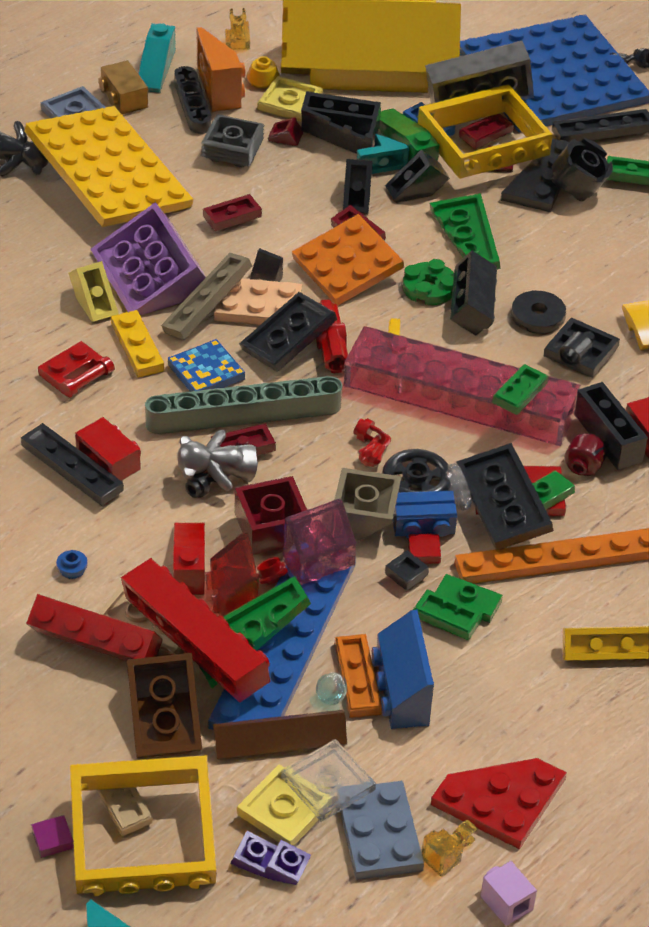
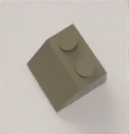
M342 468L332 508L330 535L361 540L392 524L401 476Z

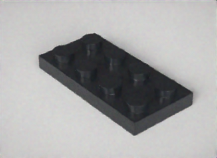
M512 443L456 461L457 470L496 551L554 531L553 523Z

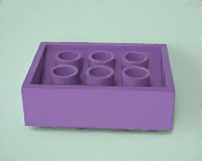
M156 202L91 248L97 261H102L107 278L128 312L138 310L140 315L180 304L206 278V275L179 233Z

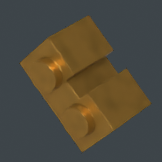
M129 60L101 67V77L98 79L99 87L108 96L111 106H115L121 114L148 108V87Z

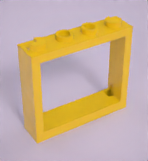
M509 84L419 107L418 124L427 129L439 143V155L459 179L550 155L553 134ZM505 112L527 138L463 154L442 128Z
M207 755L70 765L77 894L94 893V896H99L109 891L132 894L140 889L154 888L156 891H169L177 886H189L199 889V885L216 884V859ZM198 783L204 861L86 870L82 791Z

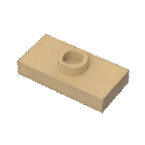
M136 787L97 790L122 837L153 823L152 816Z

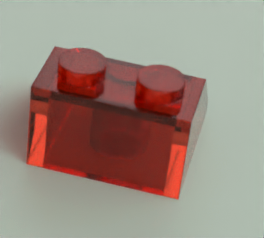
M241 533L211 557L210 571L205 572L207 590H213L214 594L210 595L211 609L214 614L218 613V616L224 617L258 597L259 578L247 533Z

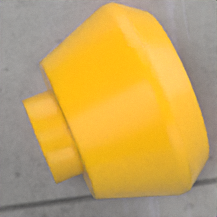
M265 56L255 59L247 72V80L253 86L262 89L268 88L277 76H280L275 62Z

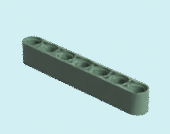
M326 376L155 395L148 398L145 402L146 428L154 434H166L332 415L341 409L342 382L338 378Z

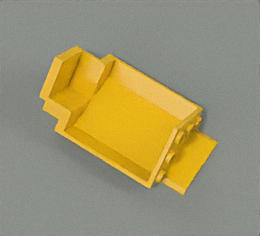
M283 0L281 73L310 74V85L323 89L428 93L425 65L460 57L461 3H436V0Z

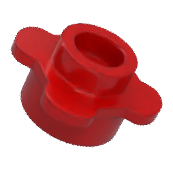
M278 557L269 558L261 562L257 566V577L260 578V584L277 583L279 578L288 572V569L284 568L286 566L285 562H281Z

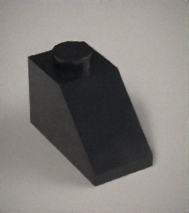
M421 149L385 186L393 200L398 203L430 197L450 178L441 163Z
M346 159L343 210L351 205L360 213L369 214L373 161Z

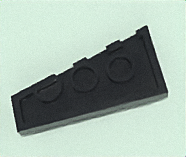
M553 139L550 155L533 159L501 192V201L551 212L561 189L555 186L551 180L553 176L552 165L569 143Z

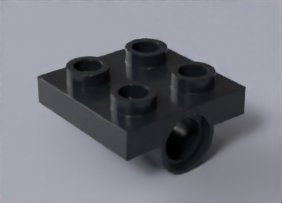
M571 317L544 348L543 356L593 378L619 347L620 338Z

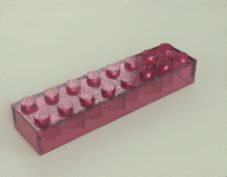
M364 326L345 360L343 386L561 447L574 417L577 391L581 385L549 376L548 384L518 415H515L492 403L493 395L520 368Z

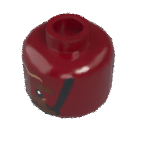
M587 433L579 434L574 437L567 448L564 460L567 467L573 473L593 476L603 464L607 456V448L598 436Z

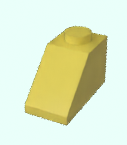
M102 261L68 272L76 299L91 322L119 314Z

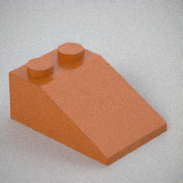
M196 27L197 71L212 112L241 108V98H245V87L242 83V77L246 75L244 62L239 61L234 50L204 28Z

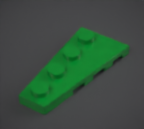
M481 193L430 203V211L463 258L470 251H474L497 266V270L501 269Z
M294 576L225 615L224 619L234 632L242 633L248 640L249 645L257 651L305 610L311 602ZM200 667L211 688L215 687L218 682Z

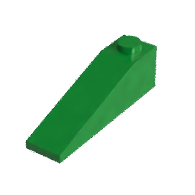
M394 108L381 111L379 130L385 137L408 145V162L421 149L438 161L440 145L427 129Z

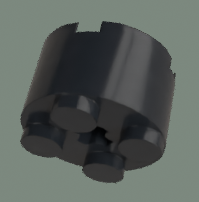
M585 138L581 141L573 139L554 161L551 180L555 186L562 187L577 200L585 201L586 198L593 196L611 175L613 165L612 162L608 164L605 158L607 155L606 151L594 141Z

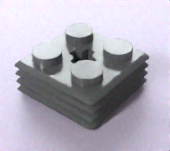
M219 114L216 115L201 142L203 144L201 146L203 148L201 156L209 158L213 162L224 161L233 163L237 167L250 166L264 139V124Z

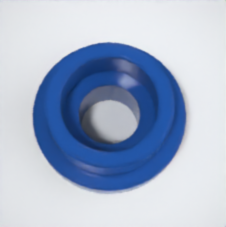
M68 550L58 556L56 564L62 576L68 579H76L84 574L88 561L82 552Z

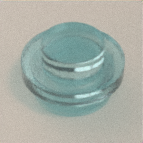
M338 673L325 674L319 678L316 684V693L319 699L328 705H336L341 702L347 692V682Z

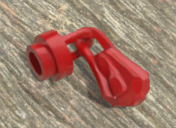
M368 418L365 420L359 419L353 434L357 435V439L362 442L371 441L368 445L358 450L359 460L365 467H374L381 463L383 453L391 443V437L374 426L375 422ZM372 431L378 433L375 437L370 436Z

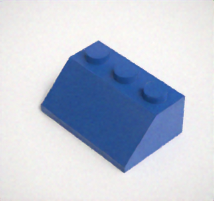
M411 610L377 634V646L371 649L372 664L379 668V672L376 673L378 691L384 692V697L381 698L383 717H389L391 729L430 725L434 682L418 610Z

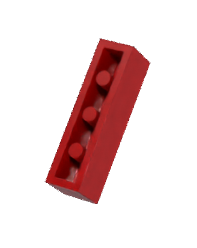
M39 594L35 598L26 622L36 632L124 661L157 657L163 641L154 631Z

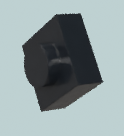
M408 550L385 565V574L406 591L427 577L429 573V567Z

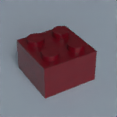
M293 476L235 487L234 513L251 555L294 547L299 541L310 543L311 517Z

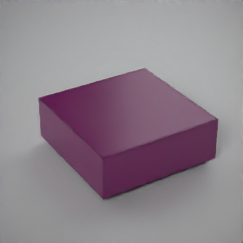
M65 815L31 824L32 833L41 858L74 849V841Z

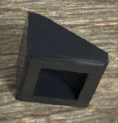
M260 248L257 251L250 279L280 282L283 278V257Z

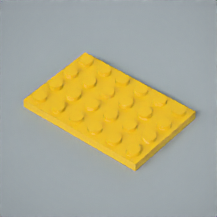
M115 106L29 122L25 125V133L101 227L129 222L155 202L164 213L192 207L194 199Z

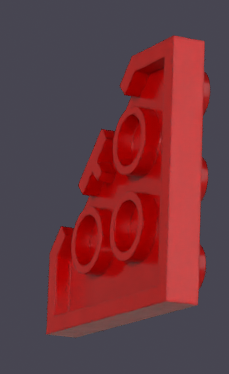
M539 758L447 774L431 797V806L520 850L565 782L567 772Z

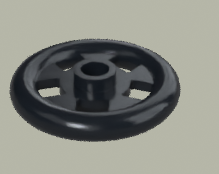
M424 449L400 451L386 461L382 470V474L403 475L399 493L448 491L453 480L449 464L438 454ZM412 461L407 465V467H404L402 465V463ZM427 463L432 464L436 468L431 471ZM433 478L440 481L437 486L430 485ZM409 487L422 488V491L409 490Z

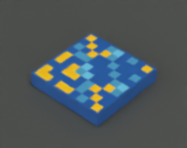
M217 339L168 357V366L189 391L224 388L245 380V371Z

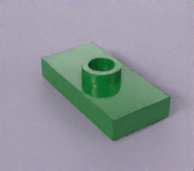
M523 364L493 395L492 403L518 415L548 384L549 376Z
M556 470L532 483L546 510L575 493V485Z
M445 574L435 593L482 612V620L489 623L501 605L503 598L502 594Z
M428 589L413 608V610H418L420 620L466 640L470 639L483 617L482 612Z

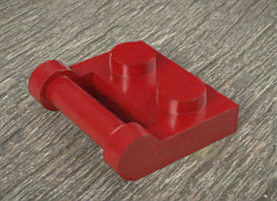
M80 341L38 366V375L66 397L71 398L78 393V389L103 374L108 375L113 372L115 366L109 357H102L83 341Z

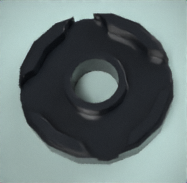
M532 290L523 292L515 298L512 303L511 317L520 328L522 325L531 333L545 334L554 332L559 329V325L565 322L566 306L562 299L552 293ZM534 311H541V312H543V313H542V314H538V313H535Z

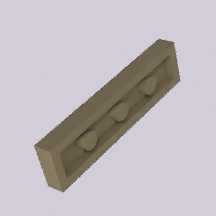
M229 253L161 325L164 332L181 339H185L190 335L197 325L251 269L253 265L250 259Z

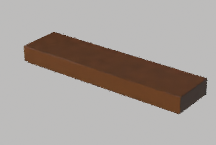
M344 710L213 724L215 755L217 759L347 744Z

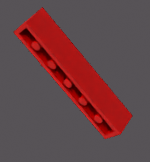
M150 558L121 577L126 599L185 653H192V659L237 701L242 702L271 682L268 670L270 662L261 650L256 651L251 647L242 633L234 632L224 617L221 615L216 616L203 599H197L191 594L190 589L184 582L179 583L174 579L166 566H160Z

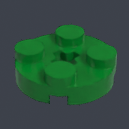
M440 259L408 265L404 270L403 292L412 301L416 302V299L425 300V305L444 304L452 298L454 272L446 267L445 262Z

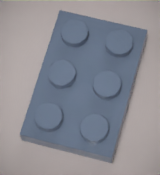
M403 781L337 789V801L356 880L423 871L424 861Z

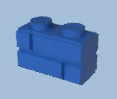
M453 491L398 493L393 517L395 537H408L409 534H439V537H443L448 534H455L457 510Z

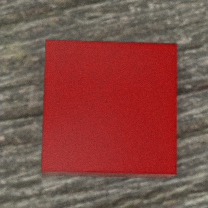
M439 534L408 535L410 553L424 564L441 563Z

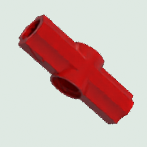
M321 300V305L335 312L337 320L316 338L317 349H321L325 369L330 370L331 373H342L345 368L349 367V356L346 348L345 323H341L337 304L332 303L331 300Z

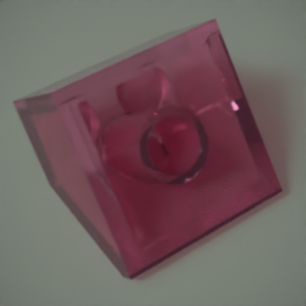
M340 498L285 518L283 561L300 585L319 580L326 575L346 570L350 566L355 565L356 541L344 504Z

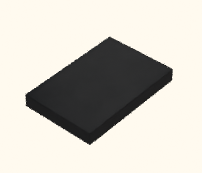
M298 292L239 344L243 351L278 372L337 320V316L332 310Z

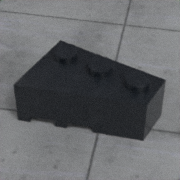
M306 91L301 108V131L357 154L358 149L374 147L375 135L378 134L381 121V102Z

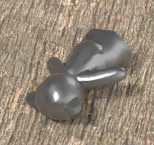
M218 430L207 446L192 441L188 436H182L179 441L180 448L177 453V460L185 478L189 479L194 474L208 470L211 477L222 489L230 491L233 485L227 476L233 475L245 482H251L254 479L258 467L256 447L250 444L220 447L226 438V432Z

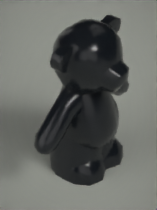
M15 121L13 127L17 135L16 138L0 131V159L7 161L0 166V176L7 175L18 167L22 161L32 168L34 174L40 175L42 168L49 161L33 141L28 142L23 124L20 121Z

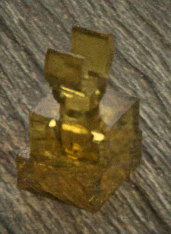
M231 8L229 11L231 23L230 29H225V44L232 50H250L249 21H246V9H242L240 16H235L233 8Z
M466 820L458 826L452 835L444 828L439 832L431 831L424 836L421 851L423 861L440 877H443L452 868L461 863L463 848L471 845L476 840L471 834L477 831L478 828L469 820Z

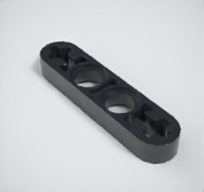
M178 67L174 71V84L189 129L198 134L207 133L211 126V113L198 75L192 67Z

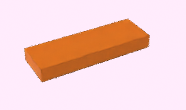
M366 634L335 637L334 645L349 718L381 715L382 705Z

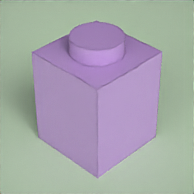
M512 861L501 867L495 866L485 874L481 898L505 926L533 911L537 890Z

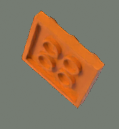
M359 214L292 251L293 259L337 306L404 268L403 259Z

